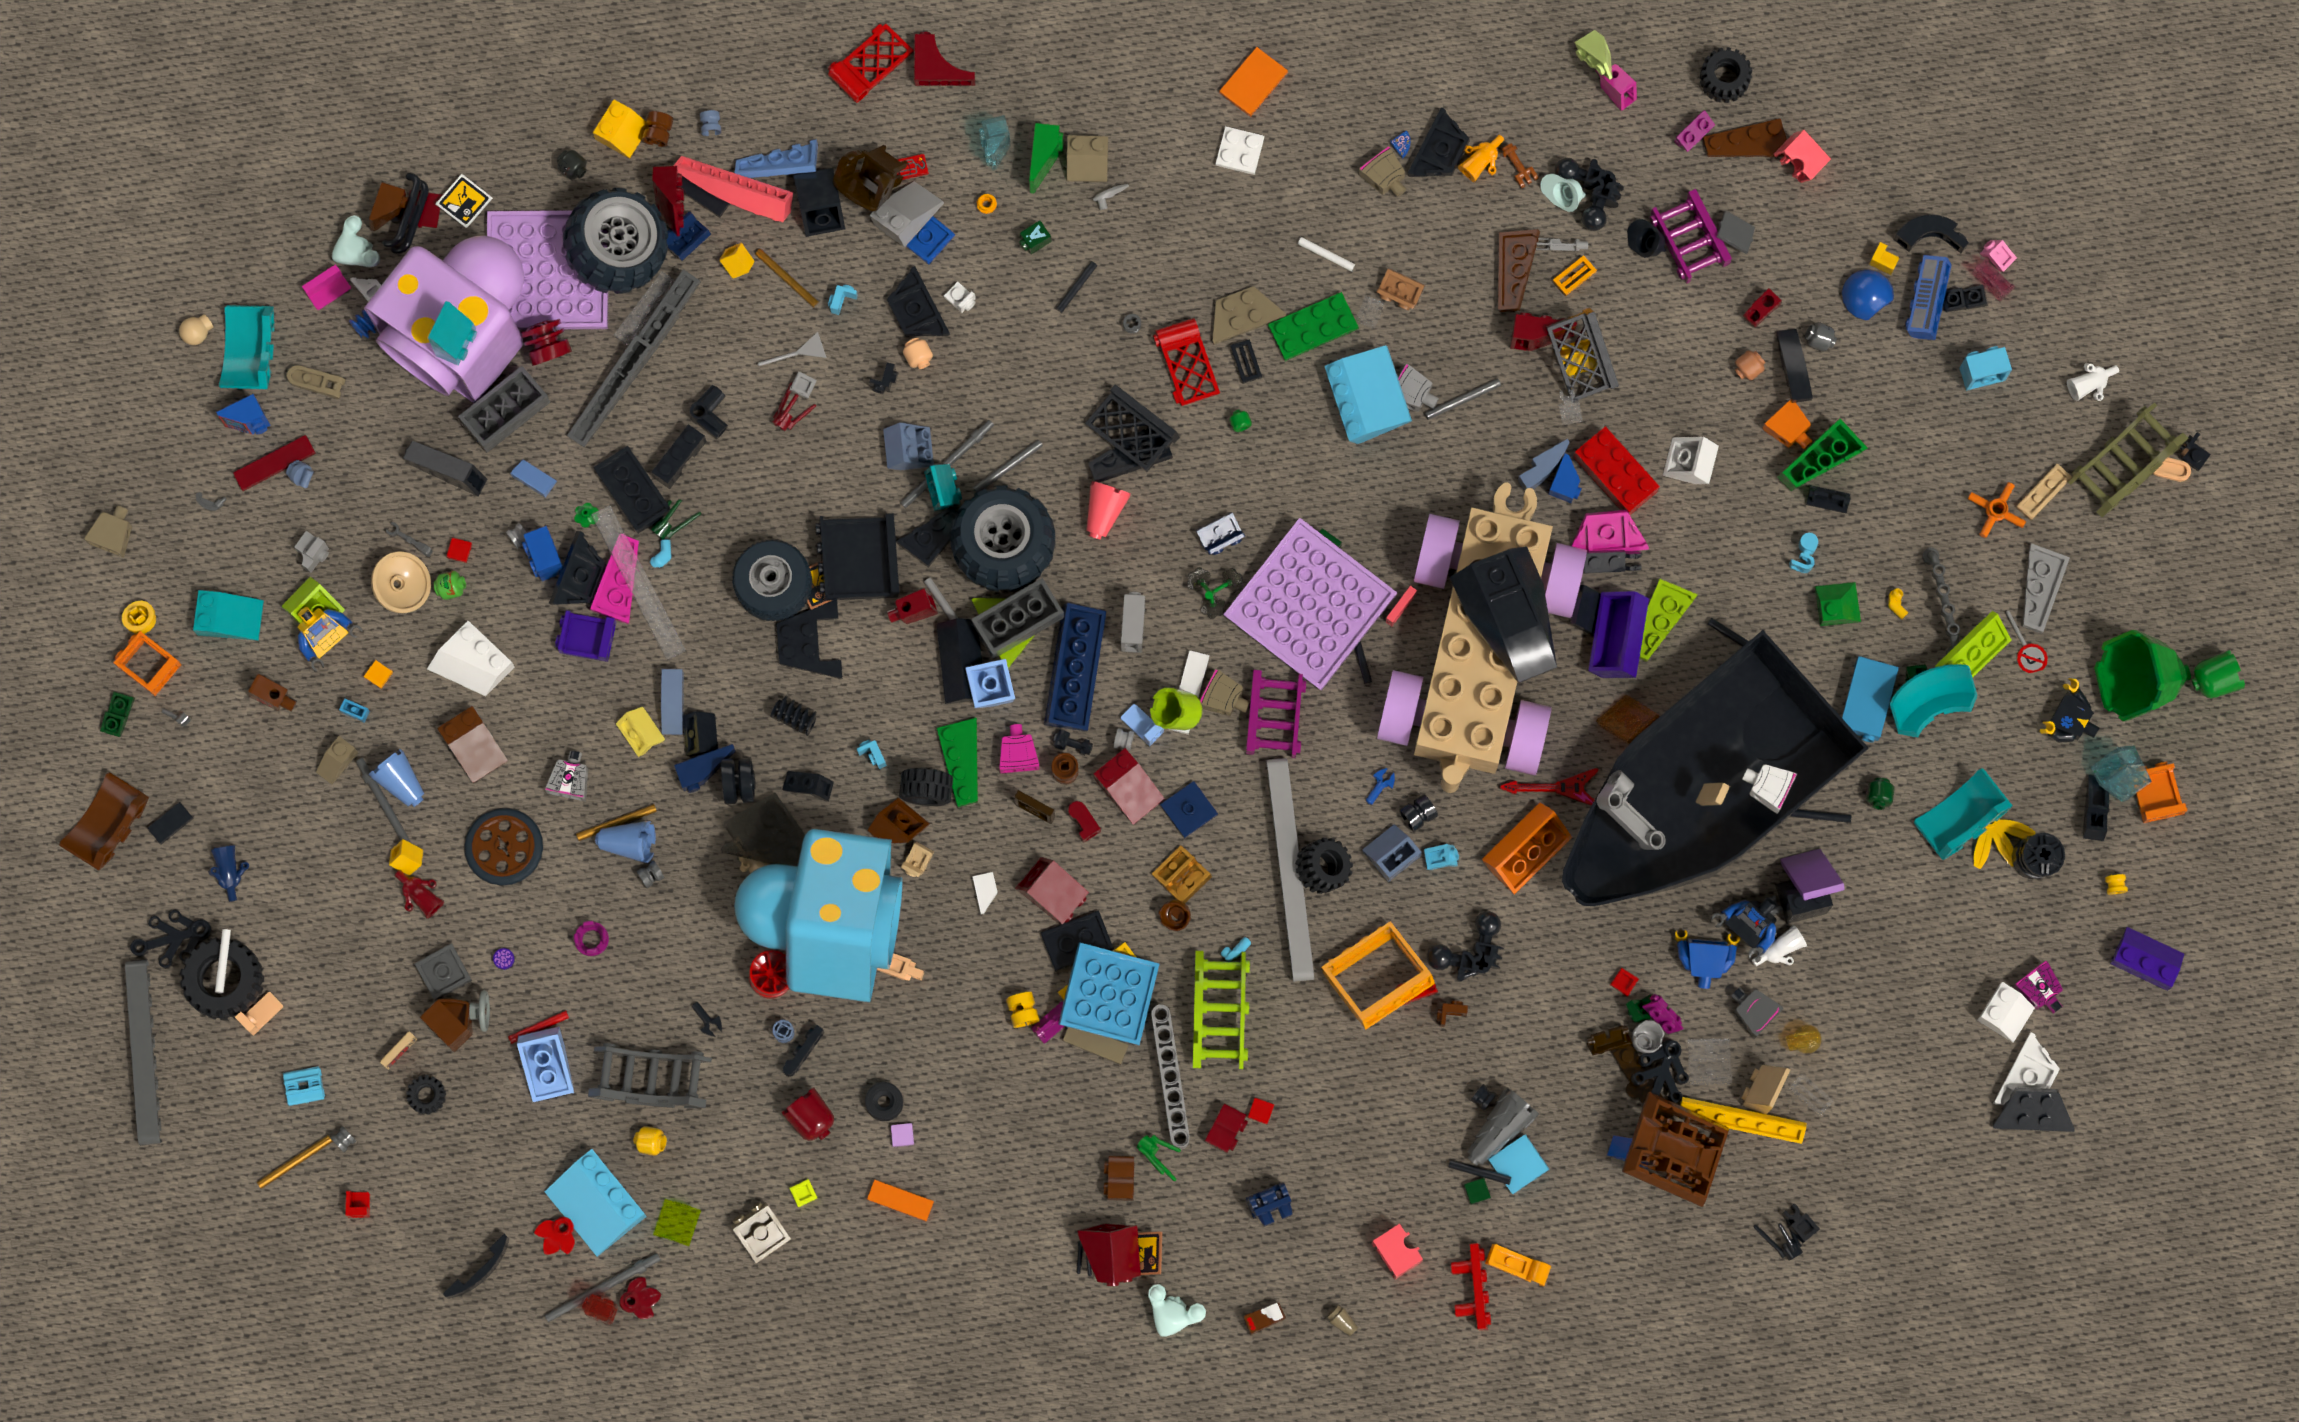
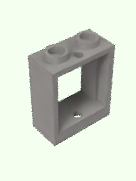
M1129 592V595L1124 594L1121 652L1142 653L1145 596L1139 592Z

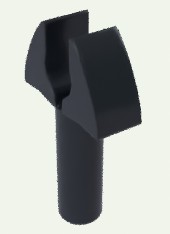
M695 1002L692 1008L704 1022V1028L700 1029L701 1032L708 1036L716 1037L710 1031L709 1024L716 1025L722 1032L720 1017L711 1018L699 1002Z

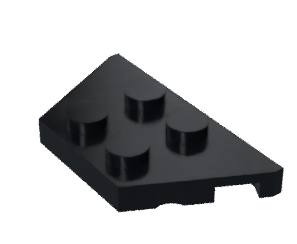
M1440 108L1408 171L1409 177L1452 176L1463 156L1470 139L1464 131H1461L1459 125L1449 117L1444 108Z
M915 266L912 267L910 273L899 283L897 289L887 299L897 322L905 336H949L950 332Z
M576 531L549 601L550 605L593 603L607 565L597 555L593 545L588 544L584 538V533L581 531Z
M2016 1087L2011 1093L2010 1099L2001 1108L2002 1112L1998 1118L1992 1122L1993 1129L2075 1131L2058 1089Z

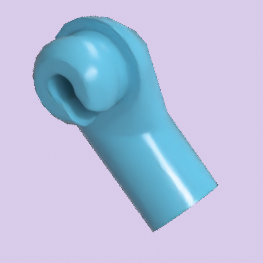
M1243 937L1233 950L1225 947L1221 952V956L1226 961H1232L1247 950L1251 945V941Z

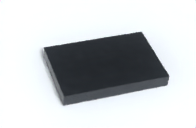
M1099 910L1040 932L1055 972L1073 965L1078 943L1110 951L1114 950Z

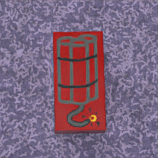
M924 154L897 159L900 162L904 160L908 162L907 167L897 174L903 176L902 180L929 174Z

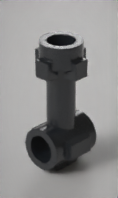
M1059 730L1055 734L1053 739V746L1055 748L1065 750L1066 746L1080 750V755H1090L1093 748V743H1090V740L1085 739L1084 742L1071 739L1069 738L1070 733L1065 730Z

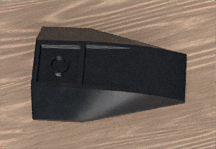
M1527 546L1511 548L1472 563L1450 577L1466 616L1517 683L1557 668L1544 584Z

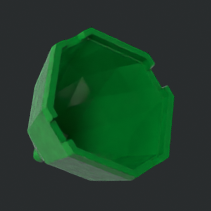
M2130 630L2103 642L2101 649L2104 650L2101 661H2097L2094 667L2104 708L2115 712L2123 722L2151 712L2175 700L2184 683L2191 679L2189 666L2182 663L2175 650L2161 640L2138 630Z

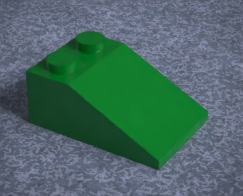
M1035 123L1029 179L1030 193L1034 194L1057 160L1059 151L1063 152L1064 139L1063 133L1060 132V125Z

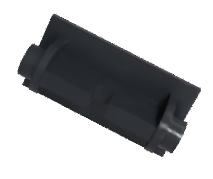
M1810 485L1806 505L1847 513L1851 497L1849 493Z

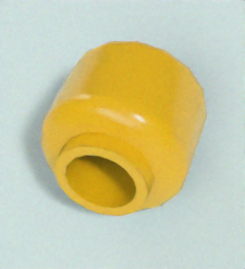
M644 1126L639 1132L635 1133L633 1142L636 1144L638 1152L658 1155L664 1151L667 1138L661 1129Z

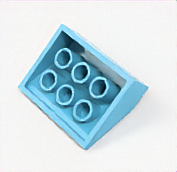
M1386 345L1342 358L1324 366L1350 442L1356 444L1363 443L1412 421Z
M593 1149L578 1159L545 1191L564 1217L569 1218L573 1222L576 1232L597 1257L647 1217Z

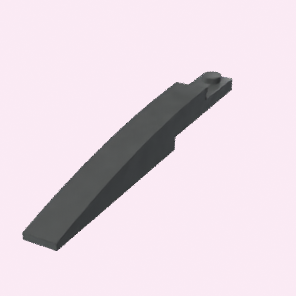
M684 269L682 270L639 335H635L567 435L569 438L583 447L587 445L679 318V313L701 283L699 279Z

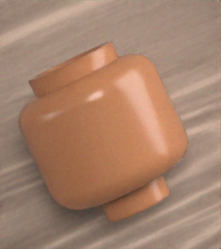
M1748 350L1736 359L1735 364L1738 368L1735 371L1741 379L1746 377L1748 380H1753L1765 370L1764 364L1766 362L1757 351L1752 352Z

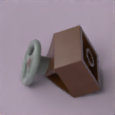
M483 990L480 993L479 1004H469L466 1001L457 999H438L420 1018L455 1052L473 1035L472 1020H479L482 1032L488 1030L490 1019L488 992Z

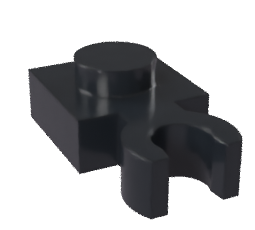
M1793 1204L1790 1208L1793 1210L1794 1215H1790L1785 1210L1782 1216L1793 1223L1789 1228L1804 1243L1818 1232L1820 1228L1807 1213L1801 1216L1798 1206Z

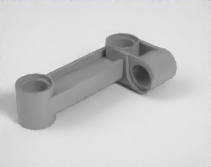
M1621 770L1614 772L1598 794L1597 805L1613 817L1638 841L1642 849L1659 850L1663 848L1666 840L1664 834L1657 831L1626 801L1627 796L1634 787V783Z

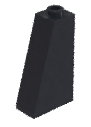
M413 440L403 457L411 466L478 497L488 480L473 464Z

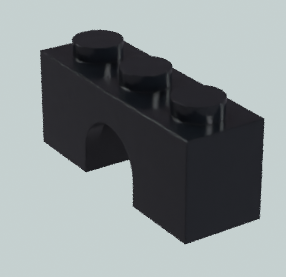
M688 424L652 470L653 478L668 489H671L681 476L686 462L692 456L695 458L707 442L705 435Z

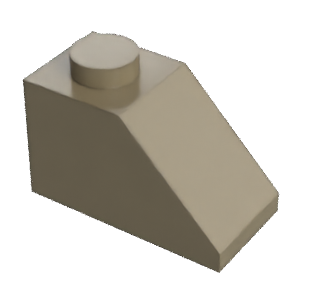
M338 736L325 752L316 773L333 785L358 754V751Z

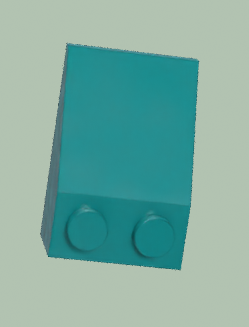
M445 301L428 339L436 357L459 366L461 360H465L468 354L467 347L470 342L473 343L477 331H475L476 327L469 318L450 302Z
M950 464L933 465L924 471L934 511L960 504L959 500H962L960 489L955 486L954 480H957L955 469L951 468Z
M198 590L193 631L198 636L259 641L264 600L222 592Z

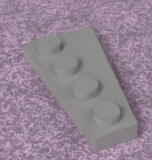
M2032 543L2030 544L2022 627L2040 634L2044 632L2070 557Z

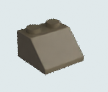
M1068 135L1067 181L1107 182L1108 136Z

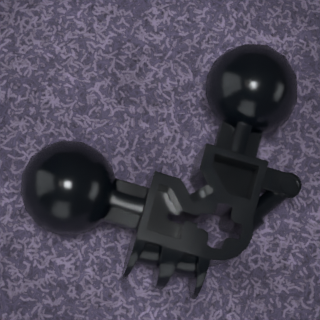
M1565 157L1559 160L1555 165V175L1564 179L1584 182V189L1591 190L1594 188L1590 200L1593 204L1583 211L1581 220L1584 227L1589 231L1602 229L1607 222V216L1603 210L1604 206L1610 208L1618 207L1617 200L1621 199L1620 191L1624 190L1623 185L1616 182L1613 172L1602 170L1596 159L1591 160L1589 170L1579 168L1577 161L1572 158ZM1604 180H1607L1608 184H1606V187L1602 194L1601 192L1604 187Z
M1491 911L1482 912L1477 916L1475 928L1480 937L1479 942H1476L1473 947L1474 956L1467 951H1462L1461 955L1454 954L1446 945L1436 944L1427 952L1428 964L1436 970H1444L1449 966L1458 967L1456 978L1458 982H1462L1470 976L1483 975L1490 968L1500 969L1496 965V961L1502 960V957L1498 955V950H1504V948L1491 945L1492 937L1497 935L1501 929L1499 916ZM1482 958L1483 964L1486 965V967H1484L1482 970H1479V966L1476 965V963H1478Z

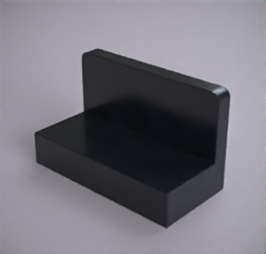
M696 711L684 715L686 756L691 757L718 750L715 714Z

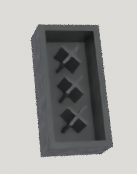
M521 366L460 414L458 418L478 444L488 453L551 402L548 395L525 368Z

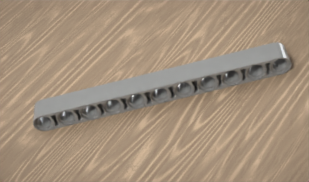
M1287 758L1266 760L1293 982L1314 980L1303 881L1298 879L1300 875L1296 873L1298 865L1295 862L1299 859L1297 857L1299 849Z

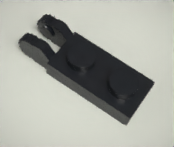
M1625 550L1587 551L1584 573L1625 572V570L1639 571L1642 568L1641 564H1625V558L1638 559L1642 557V552Z
M816 1025L815 1028L811 1027L805 1035L807 1040L802 1046L799 1044L793 1052L795 1057L792 1060L786 1061L782 1070L785 1073L784 1075L791 1077L797 1073L824 1035L823 1028Z

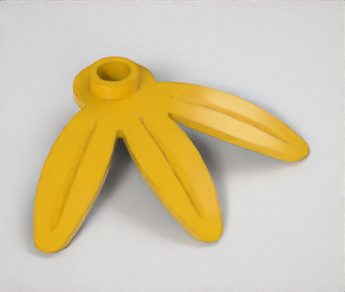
M2000 819L1994 821L1993 824L1985 827L1987 831L1978 838L1974 851V867L1979 869L1983 867L1990 852L1992 838L2005 861L2014 867L2012 864L2014 848L2004 832L2022 839L2032 836L2036 832L2020 822Z

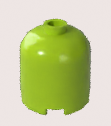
M1163 688L1153 697L1155 700L1153 708H1150L1151 718L1155 725L1163 729L1189 730L1194 728L1202 717L1201 701L1191 692L1175 688Z

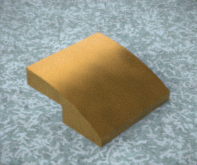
M1181 845L1152 873V876L1176 900L1183 901L1184 903L1212 878L1211 873L1199 864L1195 857Z

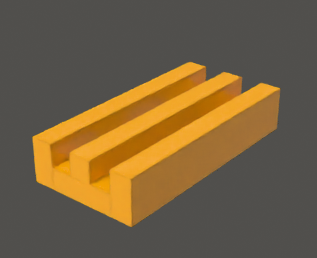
M1583 255L1554 278L1552 282L1567 296L1596 273L1597 270ZM1581 263L1585 264V266L1561 284V279ZM1588 268L1590 269V271H1589L1588 273H1586L1583 277H1581V278H1580L1578 281H1576L1573 285H1571V286H1570L1569 288H1567V289L1565 288V286H1567L1570 282H1572L1575 278H1577V277H1578L1580 274H1582L1585 270H1587Z

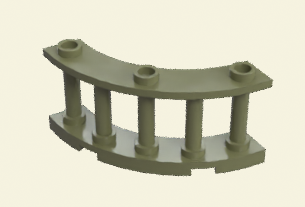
M2155 403L2148 408L2146 406L2142 407L2136 413L2138 417L2116 439L2112 437L2104 444L2106 448L2087 465L2084 467L2080 465L2071 473L2073 477L2068 482L2070 485L2080 479L2101 501L2100 504L2102 506L2097 511L2101 517H2104L2115 508L2125 496L2131 494L2189 439L2184 433L2178 437L2171 436L2150 414L2157 407ZM2143 420L2166 441L2167 447L2162 452L2156 451L2135 429ZM2128 434L2150 456L2151 462L2144 469L2142 467L2139 468L2118 446ZM2111 450L2133 472L2134 478L2129 483H2122L2100 461ZM2095 466L2116 488L2115 491L2117 493L2112 497L2107 496L2085 473Z

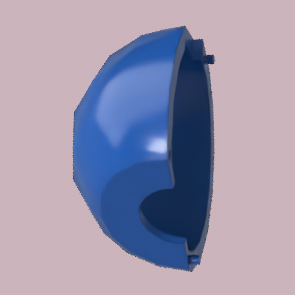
M1871 269L1859 270L1852 274L1844 283L1842 289L1843 303L1847 310L1855 317L1869 320L1882 308L1893 302V286L1889 279L1881 272Z

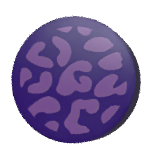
M502 948L495 952L493 962L497 968L507 970L513 966L515 957L509 949Z

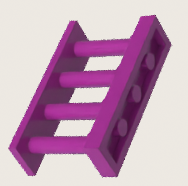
M1696 189L1688 192L1685 203L1659 214L1656 207L1652 208L1651 216H1649L1650 222L1664 235L1665 243L1678 266L1676 269L1677 274L1681 280H1685L1686 284L1690 283L1692 279L1691 273L1715 262L1721 263L1722 267L1731 263L1732 258L1724 242L1717 238L1718 231ZM1687 210L1694 211L1696 215L1695 220L1668 231L1664 223L1665 220ZM1697 227L1704 230L1705 235L1703 238L1679 249L1673 241V238ZM1705 245L1712 246L1714 250L1713 255L1686 266L1682 258L1683 255Z
M1253 670L1246 754L1254 755L1255 749L1259 750V748L1291 750V758L1296 759V753L1301 751V741H1297L1301 693H1306V681L1303 680V674H1299L1298 682L1265 679V677H1261L1262 670ZM1267 687L1297 690L1296 702L1263 699L1264 697H1260V689ZM1264 707L1296 710L1295 722L1264 720L1262 717H1258V709H1263ZM1261 728L1294 730L1293 742L1261 740L1260 737H1256L1257 729L1261 730Z

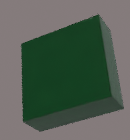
M1485 1178L1464 1184L1470 1205L1491 1199Z

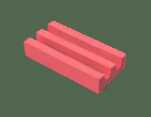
M1412 586L1407 589L1386 617V623L1391 627L1416 596L1417 590Z

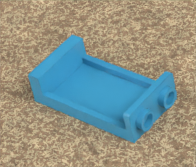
M1858 656L1842 718L1858 736L1862 737L1863 741L1873 743L1874 740L1878 741L1881 737L1899 667Z

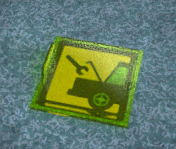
M665 1199L653 1235L690 1246L701 1210L680 1202Z

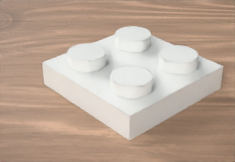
M1225 126L1216 166L1255 175L1264 136Z

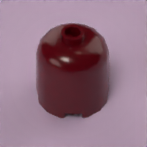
M814 1087L781 1112L804 1140L813 1141L817 1138L823 1140L831 1133L829 1129L834 1123V1115Z

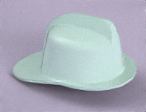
M1547 174L1542 178V193L1554 205L1567 212L1576 210L1579 202L1586 195L1582 191L1580 183L1574 179H1564L1555 174Z

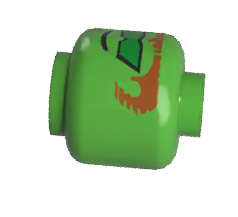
M456 571L439 574L434 581L435 593L444 600L460 597L463 594L464 588H466L465 578Z

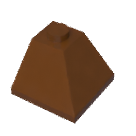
M381 182L369 218L371 231L378 230L399 215L401 208L405 209L408 201L405 189Z
M897 798L877 814L867 831L876 838L890 839L891 843H908L926 829L930 823L900 798Z

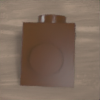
M1451 1001V1004L1443 1003L1442 1009L1437 1010V1021H1441L1440 1027H1445L1446 1015L1466 1017L1468 1005H1463L1461 1001Z

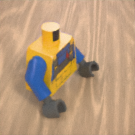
M304 607L298 613L299 617L303 620L297 627L300 631L298 634L299 649L307 661H311V668L314 672H317L314 667L315 663H320L324 668L323 661L316 659V656L321 658L349 633L347 629L350 630V635L354 638H358L353 634L355 628H359L363 632L360 626L353 625L349 618L338 611L330 609L322 611L318 608L312 612L308 607Z

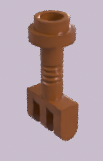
M1510 143L1502 148V155L1504 157L1508 156L1519 174L1514 176V179L1522 189L1525 187L1522 181L1523 178L1529 185L1532 181L1528 175L1531 174L1535 181L1539 177L1532 166L1525 169L1515 153L1518 148Z

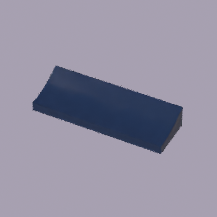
M1066 603L1062 606L1064 618L1060 620L1044 725L1088 731L1106 611Z

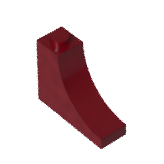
M930 32L915 34V86H975V72L964 71L948 63L937 48L935 34Z

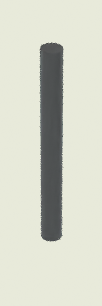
M1497 378L1425 412L1428 420L1501 386V383Z
M1039 440L1035 441L975 485L973 489L976 493L985 489L1043 446Z

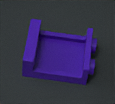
M566 610L565 615H562L560 619L562 631L561 635H557L555 647H558V651L561 654L608 662L617 622L615 618L606 617V619L573 614L571 611Z

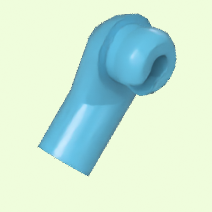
M670 540L660 541L661 551L650 560V564L654 568L663 567L670 561Z

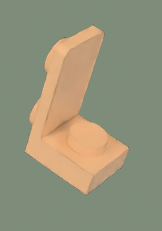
M268 992L246 1014L240 1012L235 1018L254 1036L283 1008V1005L271 992Z

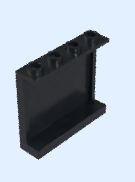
M886 513L885 517L823 520V516H820L819 523H815L816 535L820 536V542H817V555H821V562H818V574H822L823 582H819L820 594L824 595V601L898 598L899 578L894 513Z

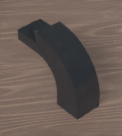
M1923 215L1910 220L1897 232L1893 239L1908 252L1920 240L1926 237L1940 238L1960 254L1969 243L1962 233L1954 231L1958 223L1940 215Z

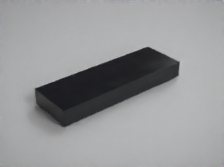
M682 176L683 186L680 187L684 189V194L720 218L730 203L708 193Z

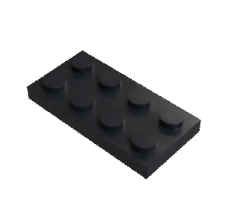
M626 446L593 467L638 534L664 518L671 510L629 446Z

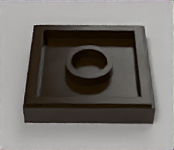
M1019 790L1014 796L1016 806L1052 824L1055 819L1054 809Z

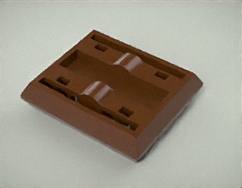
M1648 1092L1622 1172L1703 1207L1723 1151L1729 1127ZM1659 1109L1683 1119L1684 1122L1666 1119L1662 1115H1657V1111ZM1689 1123L1711 1132L1710 1137L1708 1138L1704 1134L1697 1133L1698 1128L1689 1125ZM1639 1165L1651 1169L1660 1175L1666 1176V1178L1660 1177L1655 1173H1649L1648 1170L1639 1167ZM1673 1179L1675 1181H1678L1684 1185L1693 1188V1190L1691 1191V1189L1678 1185L1670 1180Z

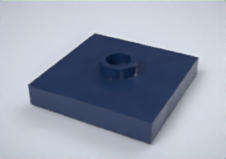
M1195 781L1160 804L1184 839L1218 815Z

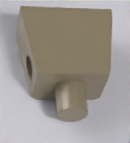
M117 505L113 515L102 512L84 540L89 545L124 558L132 530V525L124 520L128 510Z

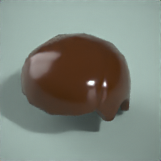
M1180 900L1167 901L1158 912L1161 924L1172 931L1185 929L1191 920L1189 907ZM1172 915L1179 921L1173 920Z

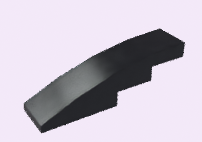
M1797 329L1776 331L1782 369L1785 372L1791 402L1812 401L1813 396Z

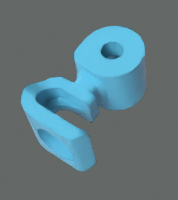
M1805 533L1799 541V549L1801 550L1799 558L1803 559L1806 565L1791 559L1789 562L1791 569L1801 573H1808L1812 570L1815 563L1814 558L1810 555L1814 554L1818 545V538L1815 534Z

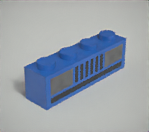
M1924 255L1922 262L1919 263V279L1914 284L1915 297L1910 303L1911 315L1906 321V330L1913 338L1936 339L1952 266L1947 257Z

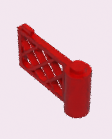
M879 24L872 30L873 35L843 61H835L828 68V76L856 103L860 102L872 88L914 52L887 24L883 26ZM886 30L892 36V42H880V35ZM877 46V54H865V48ZM879 46H891V55H879ZM894 46H903L907 50L903 55H893ZM854 58H863V67H854L850 61ZM865 59H877V68L865 67ZM879 59H891V65L888 68H879ZM865 72H877V77L870 83L865 78Z
M1195 318L1155 330L1156 335H1153L1156 347L1160 346L1176 390L1173 392L1176 404L1181 403V406H1185L1220 394ZM1198 343L1200 352L1197 357L1186 352L1189 345ZM1176 350L1182 353L1179 362L1176 363L1170 360L1168 352ZM1184 355L1195 359L1191 369L1180 365ZM1197 361L1206 365L1207 370L1204 376L1193 371ZM1178 367L1189 372L1185 382L1176 378L1175 373ZM1191 374L1202 379L1198 388L1187 384ZM1206 380L1212 383L1215 391L1205 393L1199 389L1203 381ZM1185 386L1196 391L1193 398L1184 401L1182 391Z

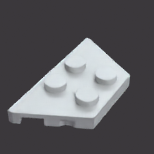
M2029 1033L1993 1104L2004 1105L2010 1099V1095L2016 1087L2050 1089L2060 1069L2051 1060L2046 1049L2037 1041L2034 1033Z

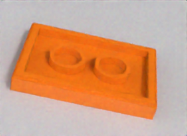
M1256 47L1221 88L1219 93L1251 117L1286 76L1288 70Z

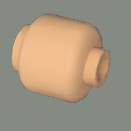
M914 338L905 344L903 354L910 367L924 369L930 365L929 361L932 359L933 354L925 340Z

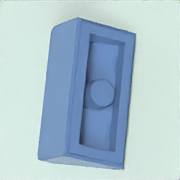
M522 460L510 473L513 478L545 498L557 482L525 460Z

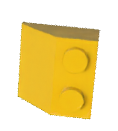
M613 100L593 131L595 140L630 159L642 140L644 129L648 128L646 121L631 108Z

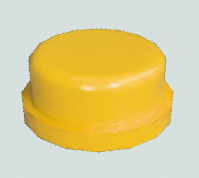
M135 601L124 609L122 623L130 632L138 634L141 631L145 634L155 626V610L146 601Z

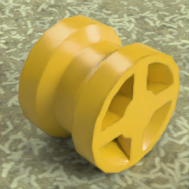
M2125 874L2105 877V882L2108 884V895L2128 892V887L2125 886Z

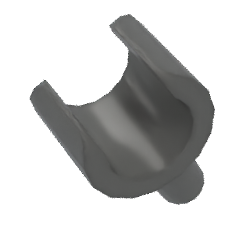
M165 708L162 709V713L171 717L183 727L191 721L183 711L177 716Z

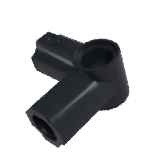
M711 385L701 398L691 405L690 420L701 426L717 440L728 428V425L717 417L713 411L726 396L717 386ZM702 410L704 415L700 417L695 416L694 411Z

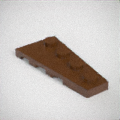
M1538 229L1499 232L1498 310L1500 312L1520 311L1540 235Z

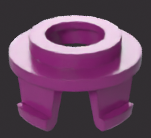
M585 921L574 934V943L578 951L583 955L597 956L607 948L609 935L601 924L594 921ZM588 931L598 932L601 937L599 945L594 948L586 947L583 944L584 934Z

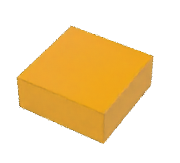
M375 660L364 675V678L382 689L393 674V671Z

